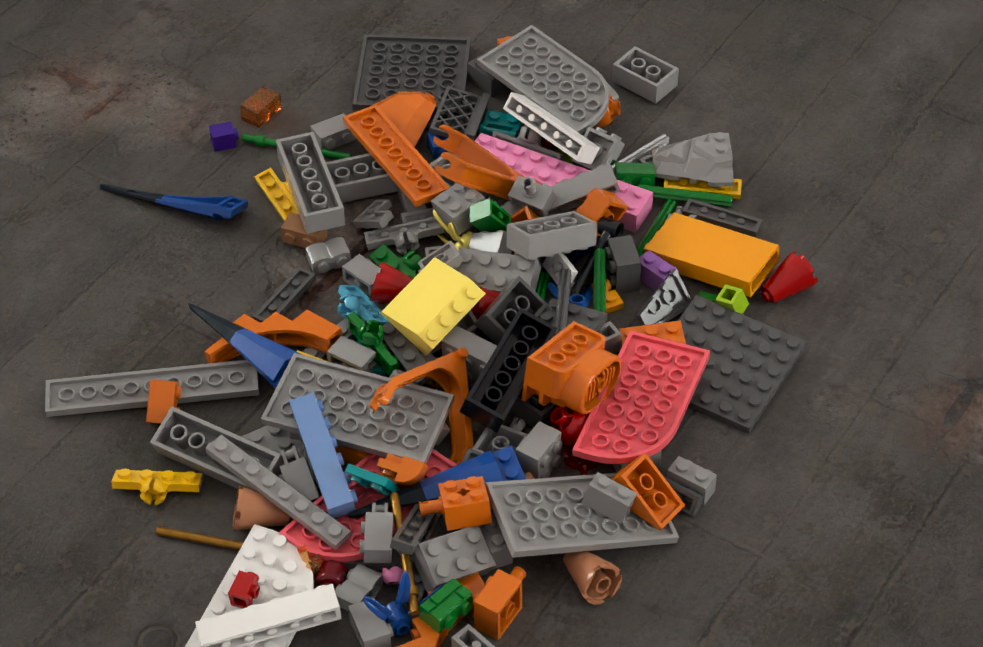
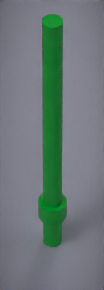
M243 134L242 141L255 143L256 146L264 147L266 145L277 148L276 140L266 138L264 135ZM321 149L323 157L338 160L351 157V154Z

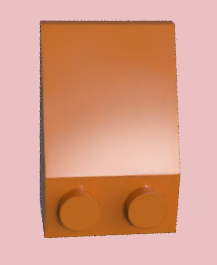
M646 453L627 463L611 478L637 493L630 510L659 531L685 506Z

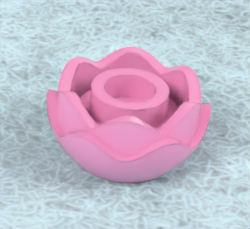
M397 566L391 569L383 568L381 573L383 574V581L389 585L400 584L403 568L401 569Z

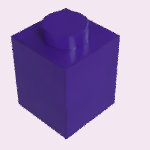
M231 121L209 126L210 138L215 152L237 147L238 131L237 128L233 129Z

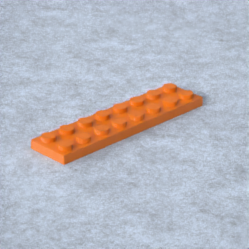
M377 105L343 116L345 126L415 207L431 202L432 199L450 188Z

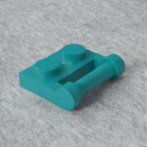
M488 110L483 123L480 125L479 135L480 133L493 135V131H499L517 138L523 123L511 114Z

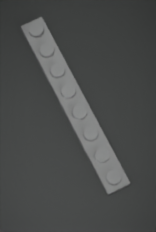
M220 435L206 447V453L334 550H337L351 537L349 529L224 436Z

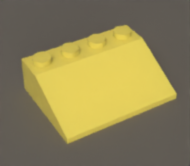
M434 257L385 307L381 314L427 356L486 293L471 279Z

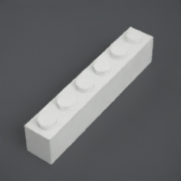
M513 92L510 93L503 107L505 111L576 161L592 164L600 147L526 96Z
M333 584L320 585L315 589L304 592L299 591L283 598H274L265 603L252 604L240 610H231L222 615L206 617L195 623L201 647H244L342 618Z

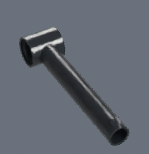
M606 217L600 220L598 225L600 237L578 275L575 284L572 286L570 296L574 294L582 295L594 273L595 250L607 247L608 238L622 236L624 231V224L622 222Z

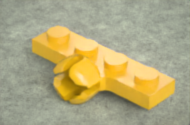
M271 167L254 176L257 184L284 222L290 212L299 214L287 180L281 182Z
M681 177L679 181L664 179V187L731 195L732 199H740L742 179H733V186L713 187L708 186V181L697 180V183L694 184L690 183V178Z
M121 469L115 471L111 482L112 489L140 490V498L146 504L151 505L152 501L155 500V505H158L165 500L167 493L171 491L199 492L203 482V473H195L193 471L173 472L170 470L151 471L146 469L140 471Z

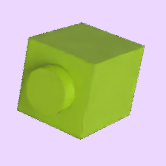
M727 284L724 285L715 299L717 304L740 314H743L749 305L743 289Z

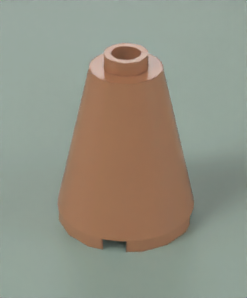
M238 486L236 494L238 499L236 500L233 516L234 531L250 530L254 524L265 528L287 526L289 521H293L292 517L259 492L244 486Z
M588 551L565 553L563 562L583 598L588 603L593 605L604 603L602 599H605L607 596L611 598L615 595L622 582L620 569L615 564Z

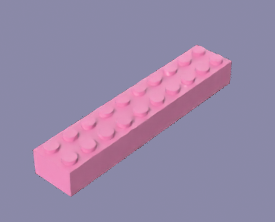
M480 133L475 140L476 143L524 177L529 176L533 180H538L542 184L549 186L558 184L561 180L576 177L581 172L591 171ZM617 180L620 191L615 194L629 206L619 222L624 224V229L636 233L652 210L653 192Z

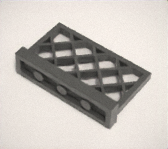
M447 86L429 132L448 138L449 134L446 131L435 126H449V123H454L455 126L451 128L460 131L475 141L491 94L483 92L482 96H478ZM449 93H450V94H453V95H456L457 97L452 98V97L449 95ZM467 100H472V101H475V102H474V103H469ZM457 102H462L464 105L458 106ZM451 104L453 107L447 108L445 105ZM463 110H469L471 113L465 114ZM458 112L459 116H454L452 113ZM441 115H447L449 118L443 119ZM464 120L466 124L461 125L459 121Z

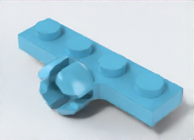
M339 286L338 293L341 295L339 299L345 301V303H339L337 306L338 314L342 318L348 319L347 315L355 312L366 323L369 320L379 321L381 325L389 322L381 314L382 311L373 301H370V298L358 286Z

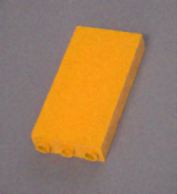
M675 212L665 221L661 229L655 233L651 241L645 245L643 251L646 253L650 250L660 256L661 259L675 266L681 275L723 288L725 284L741 288L745 296L752 297L780 260L778 244Z

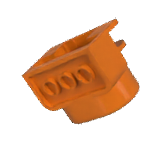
M573 321L527 358L521 400L525 402L535 394L539 396V404L543 406L552 402L562 408L568 407L580 414H588L599 403L603 402L614 389L621 371V360L617 355L604 350L606 342L604 335ZM608 386L605 395L599 401L597 399L599 394Z

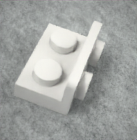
M557 253L553 257H546L542 265L555 281L558 288L561 269L569 268L571 270V290L575 284L573 280L578 271L564 253Z

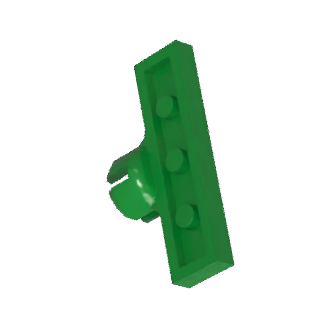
M383 244L369 255V258L376 266L379 267L381 262L387 263L413 279L419 274L418 270L421 269L417 262L422 260V258L413 250L399 258Z
M355 312L348 314L349 331L361 345L369 347L376 352V356L373 359L383 371L390 376L395 369L398 370V367H400L396 356H392L387 346L382 343L385 333L381 323L376 320H369L366 325L364 319L359 318Z

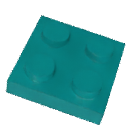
M348 463L345 470L351 476L350 480L357 482V485L367 489L371 487L382 495L389 496L390 493L398 492L400 489L389 478Z

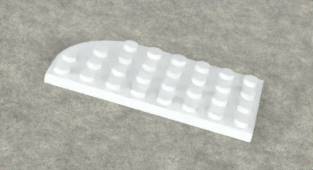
M254 524L200 620L206 617L222 615L231 610L242 609L231 606L228 592L239 570L253 572L259 576L258 585L260 586V592L258 597L253 599V604H261L274 598H283L299 591L304 592L314 589L312 567L307 555L288 542L285 536L279 535V532ZM197 627L185 647H201ZM296 632L244 647H289Z

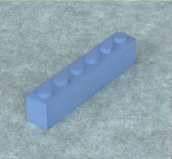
M314 392L289 400L328 514L335 519L355 511L354 503L358 502L354 489L350 490L348 487L351 480L349 474L342 470L341 466L345 464L341 452L336 453L335 448L338 447L334 434L329 435L328 430L331 429L328 417L323 418L321 413L325 411L322 400H317Z

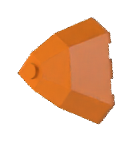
M397 92L373 105H377L415 147L431 118L437 101L428 92L425 94L422 92Z

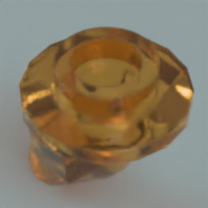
M305 544L297 547L296 549L302 561L307 563L306 567L313 572V575L319 572L324 562L320 558L321 554L311 557Z

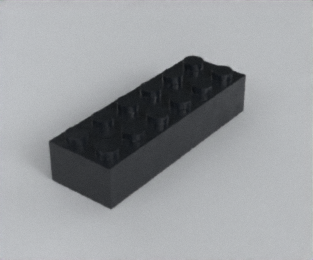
M520 308L467 395L459 412L498 433L523 390L527 358L552 339L557 328Z

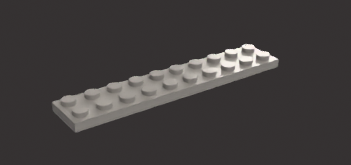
M247 360L46 380L45 413L46 417L148 407L150 379L180 382L179 386H182V397L178 399V404L259 395L258 372Z

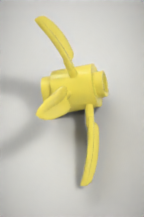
M434 209L433 215L435 219L450 234L452 239L457 241L454 244L459 251V248L468 249L472 232L468 231L460 237L455 233L453 224L449 223L447 226ZM442 234L437 235L445 244L449 242Z

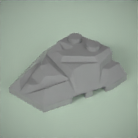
M709 133L652 150L655 177L679 181L681 177L690 178V183L694 184L697 183V180L708 181V186L713 187L733 186L734 184L733 156L729 133Z

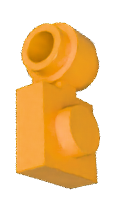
M606 279L605 313L608 314L623 309L624 302L615 289L611 290L610 281ZM592 283L593 293H594V283Z

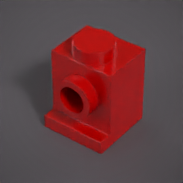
M239 570L228 592L231 606L243 609L253 604V599H256L260 592V586L258 585L259 576L257 574Z

